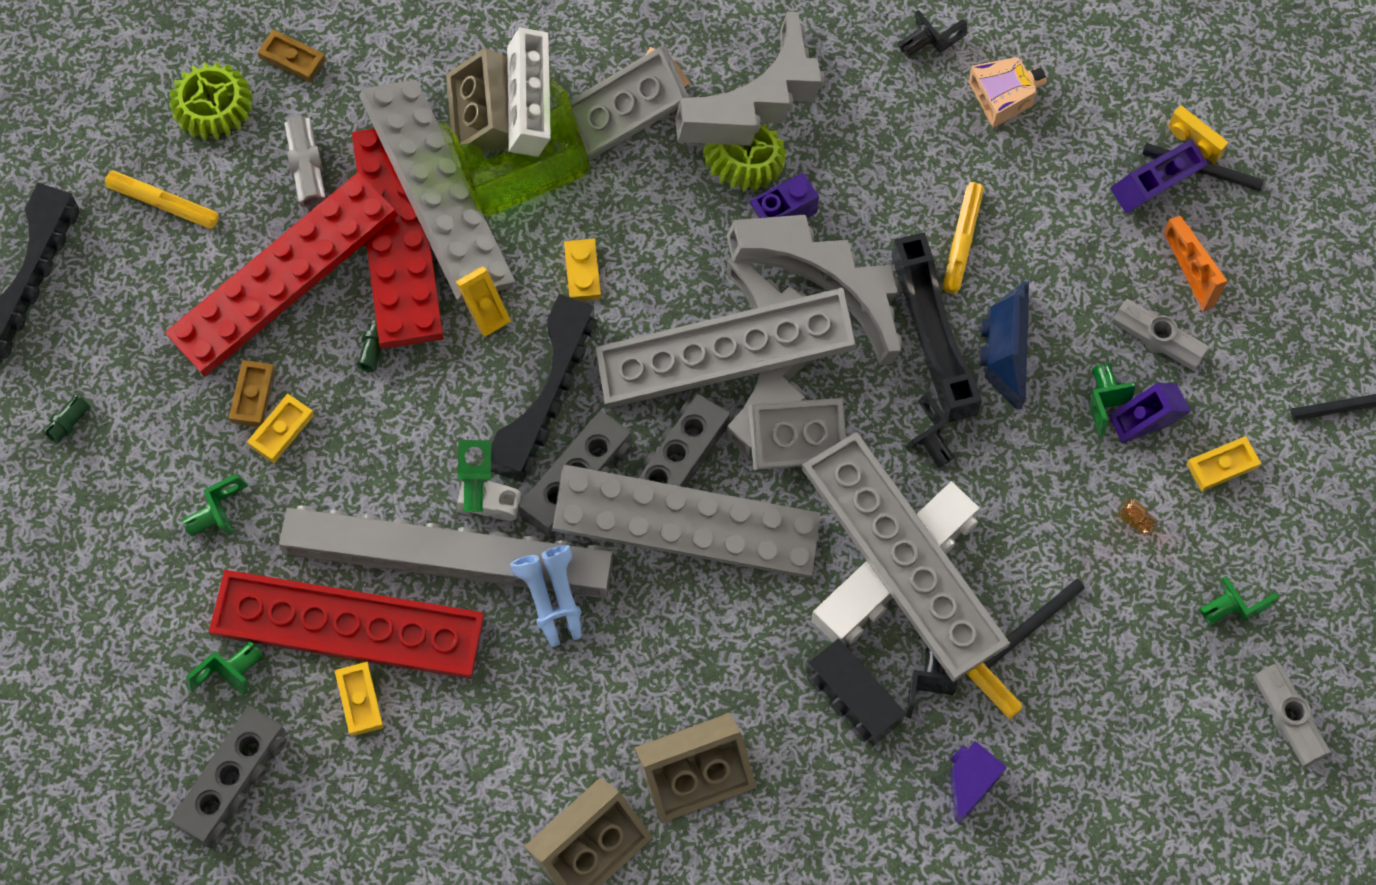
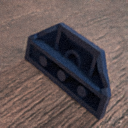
M1028 281L1021 282L991 306L987 319L982 318L980 336L986 338V347H981L979 366H985V378L1015 409H1022L1026 399Z

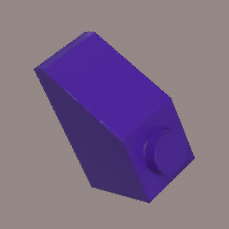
M1158 382L1110 413L1109 417L1121 442L1124 443L1166 428L1191 411L1177 384Z
M976 741L969 748L962 745L951 758V761L954 763L950 771L954 821L959 825L1000 779L1007 768Z

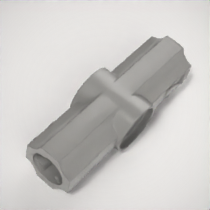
M302 115L293 116L287 122H284L289 151H287L292 177L295 178L300 206L312 209L326 199L321 175L323 173L318 145L316 146L311 119Z
M1129 299L1123 302L1112 321V324L1143 341L1149 351L1163 353L1192 371L1197 369L1209 349L1208 345L1177 328L1176 322L1171 317L1165 315L1156 316ZM1154 332H1162L1167 338H1160Z
M1280 663L1273 664L1256 673L1253 679L1273 713V723L1278 730L1285 734L1302 766L1311 765L1328 756L1331 752L1310 716L1311 709L1308 702L1297 694ZM1288 708L1295 711L1298 721L1289 719L1285 714V709Z

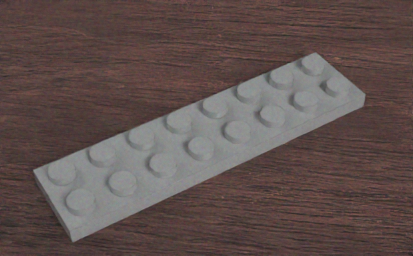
M417 79L363 88L359 97L457 301L464 298L456 281L482 266L488 270L497 291L512 288L516 281Z
M843 288L596 347L604 402L608 409L857 350Z
M857 432L802 464V470L953 682L1009 646L1010 642Z
M564 464L552 531L810 578L813 573L821 513Z

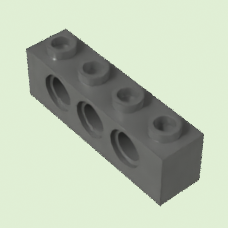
M697 394L692 402L686 401L679 412V421L674 427L670 425L661 438L662 445L657 452L652 450L643 464L645 469L639 477L634 476V478L649 481L659 478L666 481V484L687 487L726 431L727 426L730 424V412L700 394ZM695 428L702 433L699 436L692 437L686 434V431ZM678 453L684 459L679 462H673L668 457L671 454Z
M600 410L518 504L520 516L548 538H551L555 531H552L556 505L550 503L549 500L553 496L558 495L564 464L611 473L612 469L610 468L617 460L623 461L632 449L631 432ZM596 448H602L606 451L600 457L593 456L590 452Z
M248 705L169 820L173 826L209 849L214 842L219 843L228 830L227 822L233 813L238 814L244 808L248 800L247 792L253 784L258 785L267 772L266 764L272 755L277 756L283 750L287 741L285 738L287 733L283 726ZM249 744H259V750L256 754L244 756V749ZM229 773H240L239 780L235 784H224L225 777ZM220 801V807L217 812L210 815L205 814V807L209 802Z

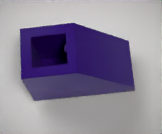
M801 173L751 199L749 203L759 218L806 215V218H809L817 213L819 195L804 173Z

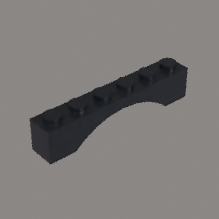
M37 183L24 208L29 229V241L25 259L11 285L0 296V365L3 359L9 357L13 347L12 341L17 331H21L25 325L26 312L30 304H34L37 301L40 293L39 286L43 278L50 275L53 268L52 260L57 250L60 251L64 247L66 232L70 224H74L79 216V206L72 193L41 183Z
M925 232L895 239L891 257L942 411L948 419V423L977 416L982 399L973 373L966 364L952 333L940 293L934 258Z
M558 294L547 319L548 334L553 346L552 365L547 382L537 400L524 414L511 424L497 430L491 443V472L523 483L526 474L532 475L538 460V457L535 456L539 446H545L550 434V429L547 428L551 418L556 419L562 407V401L559 399L563 390L568 392L573 383L574 373L571 372L575 363L581 364L586 352L585 340L587 336L592 337L596 331L598 319H595L594 306Z

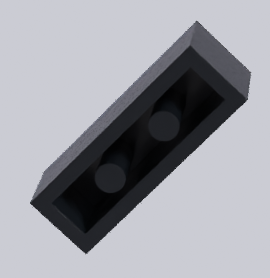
M839 638L808 663L807 673L809 675L807 679L816 691L820 692L823 690L831 699L829 704L840 717L845 715L853 724L851 726L852 731L862 742L868 741L874 746L903 722L906 712Z

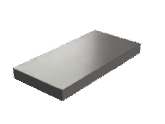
M662 45L563 104V108L585 159L591 160L678 109L680 99L689 98L667 47Z

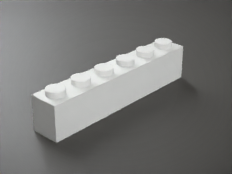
M951 481L917 515L944 553L947 554L956 544L953 540L960 533L967 535L977 525L976 517L980 507ZM866 561L813 611L811 621L832 642L839 638L844 644L848 642L851 645L864 632L861 628L869 620L873 623L876 622L885 613L887 608L884 605L893 597Z

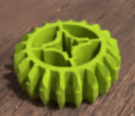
M204 61L203 68L199 69L192 64L191 73L182 71L181 76L183 80H174L175 89L170 90L171 100L169 101V107L173 112L174 121L177 124L179 123L180 128L184 132L189 131L193 138L200 134L201 138L206 141L209 135L213 134L214 139L218 141L219 133L225 132V135L230 137V129L232 127L240 130V121L248 122L249 116L247 113L252 112L253 106L251 101H253V95L251 90H249V83L243 78L242 73L239 70L233 71L229 64L222 68L221 64L216 61L213 67H209V64ZM206 95H209L210 99L214 100L216 106H213L212 102L208 101Z
M769 123L765 125L760 124L759 133L754 134L751 146L704 143L703 157L706 158L705 167L711 168V176H720V184L724 182L730 183L731 189L735 186L741 187L743 192L748 187L754 192L760 186L766 189L771 182L774 183L778 179L780 172L783 171L786 158V149L783 148L784 140L778 138V131H770Z

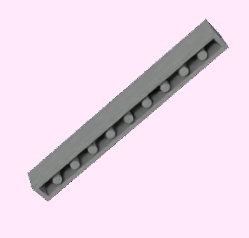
M297 506V509L286 508L279 541L283 555L525 588L529 587L524 580L513 575L510 563L524 556L537 555L542 566L547 591H554V588L545 568L542 553L556 546L569 545L572 551V559L567 566V578L571 593L606 599L613 564L612 551H607L605 547L599 545H589L587 548L576 547L568 541L560 540L554 544L542 542L541 539L533 536L517 539L510 538L508 534L502 532H491L490 535L480 534L476 530L466 527L450 530L436 523H427L426 526L413 525L411 521L405 519H394L393 522L383 521L379 517L370 514L354 517L348 516L346 512L339 510H330L329 513L316 512L314 508L309 506Z

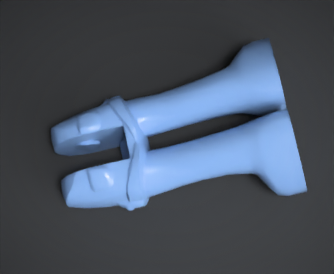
M569 545L556 546L542 553L543 562L557 598L558 606L552 607L543 577L542 566L537 555L524 556L510 563L513 575L524 580L530 589L538 614L537 627L543 630L551 647L560 645L558 629L555 627L553 619L566 616V625L571 632L572 639L578 640L582 637L580 622L582 612L579 606L575 604L567 578V566L572 559V551Z

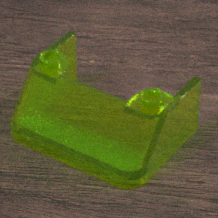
M553 77L549 78V89L555 107L550 108V140L538 157L513 153L508 150L485 160L483 152L478 146L471 143L460 145L457 135L445 121L439 122L450 156L455 162L465 186L468 188L475 207L482 214H496L578 180L587 173L589 159L567 92Z

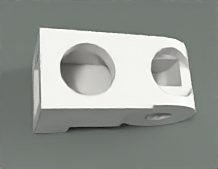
M487 481L484 482V511L465 512L463 511L464 482H462L456 512L468 515L469 513H475L488 517L492 516L496 519L513 521L516 519L518 504L522 494L515 488Z

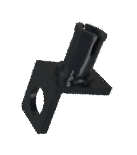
M918 10L915 12V19L919 29L902 41H899L898 46L902 52L906 51L905 56L907 58H910L927 44L933 45L941 53L968 34L967 22L965 19H962L939 35ZM956 31H958V33H957L955 36H953L952 38L949 39V37H950L953 33H955Z
M927 392L918 402L934 426L912 439L905 447L909 451L918 444L919 446L923 445L939 469L945 463L947 464L953 460L955 456L939 435L941 433L940 430L949 421L931 394Z
M928 647L925 649L924 671L913 670L906 713V718L909 719L912 717L915 706L916 690L954 695L958 679L953 682L948 675L944 674L943 667L934 658L935 656Z

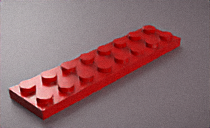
M368 129L352 132L357 172L398 214L394 220L366 242L380 348L386 349L444 340L430 243L376 130Z
M357 172L164 333L197 370L206 377L398 216L396 210Z
M224 570L209 634L214 637L472 679L485 614L479 611Z

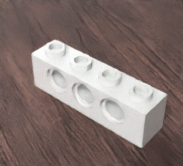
M519 27L507 46L509 152L538 157L550 140L548 33Z

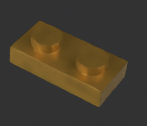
M274 29L257 52L259 59L309 83L312 82L326 61L324 53Z
M242 360L229 414L230 423L260 427L264 422L276 370L274 364Z

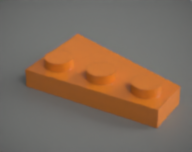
M1181 216L1168 220L1163 233L1202 311L1214 308L1227 283V279Z

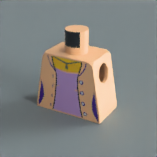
M1015 57L972 66L968 82L992 128L1032 107L1037 94L1036 87L1045 85L1047 80L1041 67L1026 71L1021 59Z

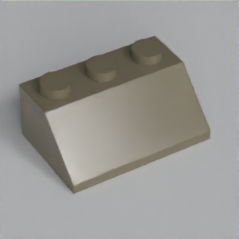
M484 48L446 74L453 154L456 155L499 151L509 146L508 57Z
M730 713L634 748L661 823L757 788L741 731Z
M600 777L528 842L524 848L555 885H602L653 837L622 794Z

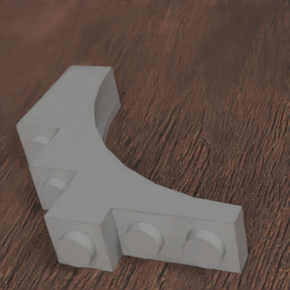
M786 12L780 30V53L775 62L761 76L749 84L727 93L708 97L680 99L675 116L678 142L751 146L754 134L759 133L760 122L783 123L787 111L792 109L793 101H815L818 90H822L824 86V72L819 69L818 58H809L808 48L804 47L805 27L800 25L798 12Z
M806 215L733 221L726 235L733 263H758L779 267L801 275L827 291L843 288L848 310L860 323L872 343L879 365L893 363L902 349V340L900 334L896 333L894 309L890 305L899 291L898 279L896 276H893L891 265L856 267V256L850 249L849 241L814 242V232L812 227L808 226Z
M732 257L727 261V275L744 293L752 309L806 296L801 291L796 292L791 286L780 293L779 287L772 280H765L758 273L753 263H733ZM807 362L761 372L756 387L744 408L727 426V438L749 459L752 457L748 405L804 401L805 397L802 389L792 381L789 383L788 381Z

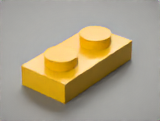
M1182 105L1173 112L1168 125L1172 134L1177 139L1186 142L1193 139L1204 158L1216 164L1223 156L1229 142Z
M595 238L564 241L569 297L578 301L601 299Z
M482 266L456 281L477 328L484 337L511 322L486 268Z
M287 393L247 441L248 446L274 464L314 417L313 410Z
M1245 436L1191 458L1186 465L1201 492L1258 469L1261 462L1248 438Z
M368 662L334 670L350 736L384 728Z

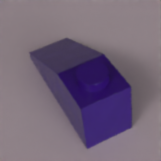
M1190 139L1128 174L1110 187V189L1127 214L1201 170L1208 163L1193 139Z

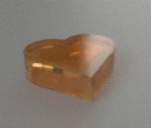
M1127 499L1117 514L1118 518L1143 533H1151L1157 524V521L1148 513V510L1141 503L1133 499Z

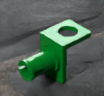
M1104 363L1105 371L1102 368V364H1098L1092 369L1098 389L1092 390L1089 408L1099 436L1105 435L1108 422L1104 408L1126 404L1133 399L1136 388L1133 382L1118 385L1110 363Z
M459 440L457 478L464 482L463 511L465 512L484 511V482L492 478L490 474L491 442L488 440ZM471 447H479L484 453V460L478 466H471L465 460V453Z
M234 474L204 489L203 491L208 501L207 507L182 518L183 524H187L184 527L188 534L193 537L215 524L229 536L234 534L221 500L248 487L247 481L240 475ZM235 484L233 487L229 489L222 490L224 487L228 485Z
M1224 576L1220 582L1224 595L1200 607L1199 611L1203 618L1206 616L1207 619L1205 621L1209 626H1212L1215 622L1233 612L1239 613L1245 622L1278 602L1279 595L1274 593L1252 607L1247 608L1228 577Z
M247 642L229 660L223 659L214 651L186 676L187 688L193 692L217 671L244 696L248 693L247 680L242 675L258 660H261L263 655L257 647L252 649L254 646L252 642Z

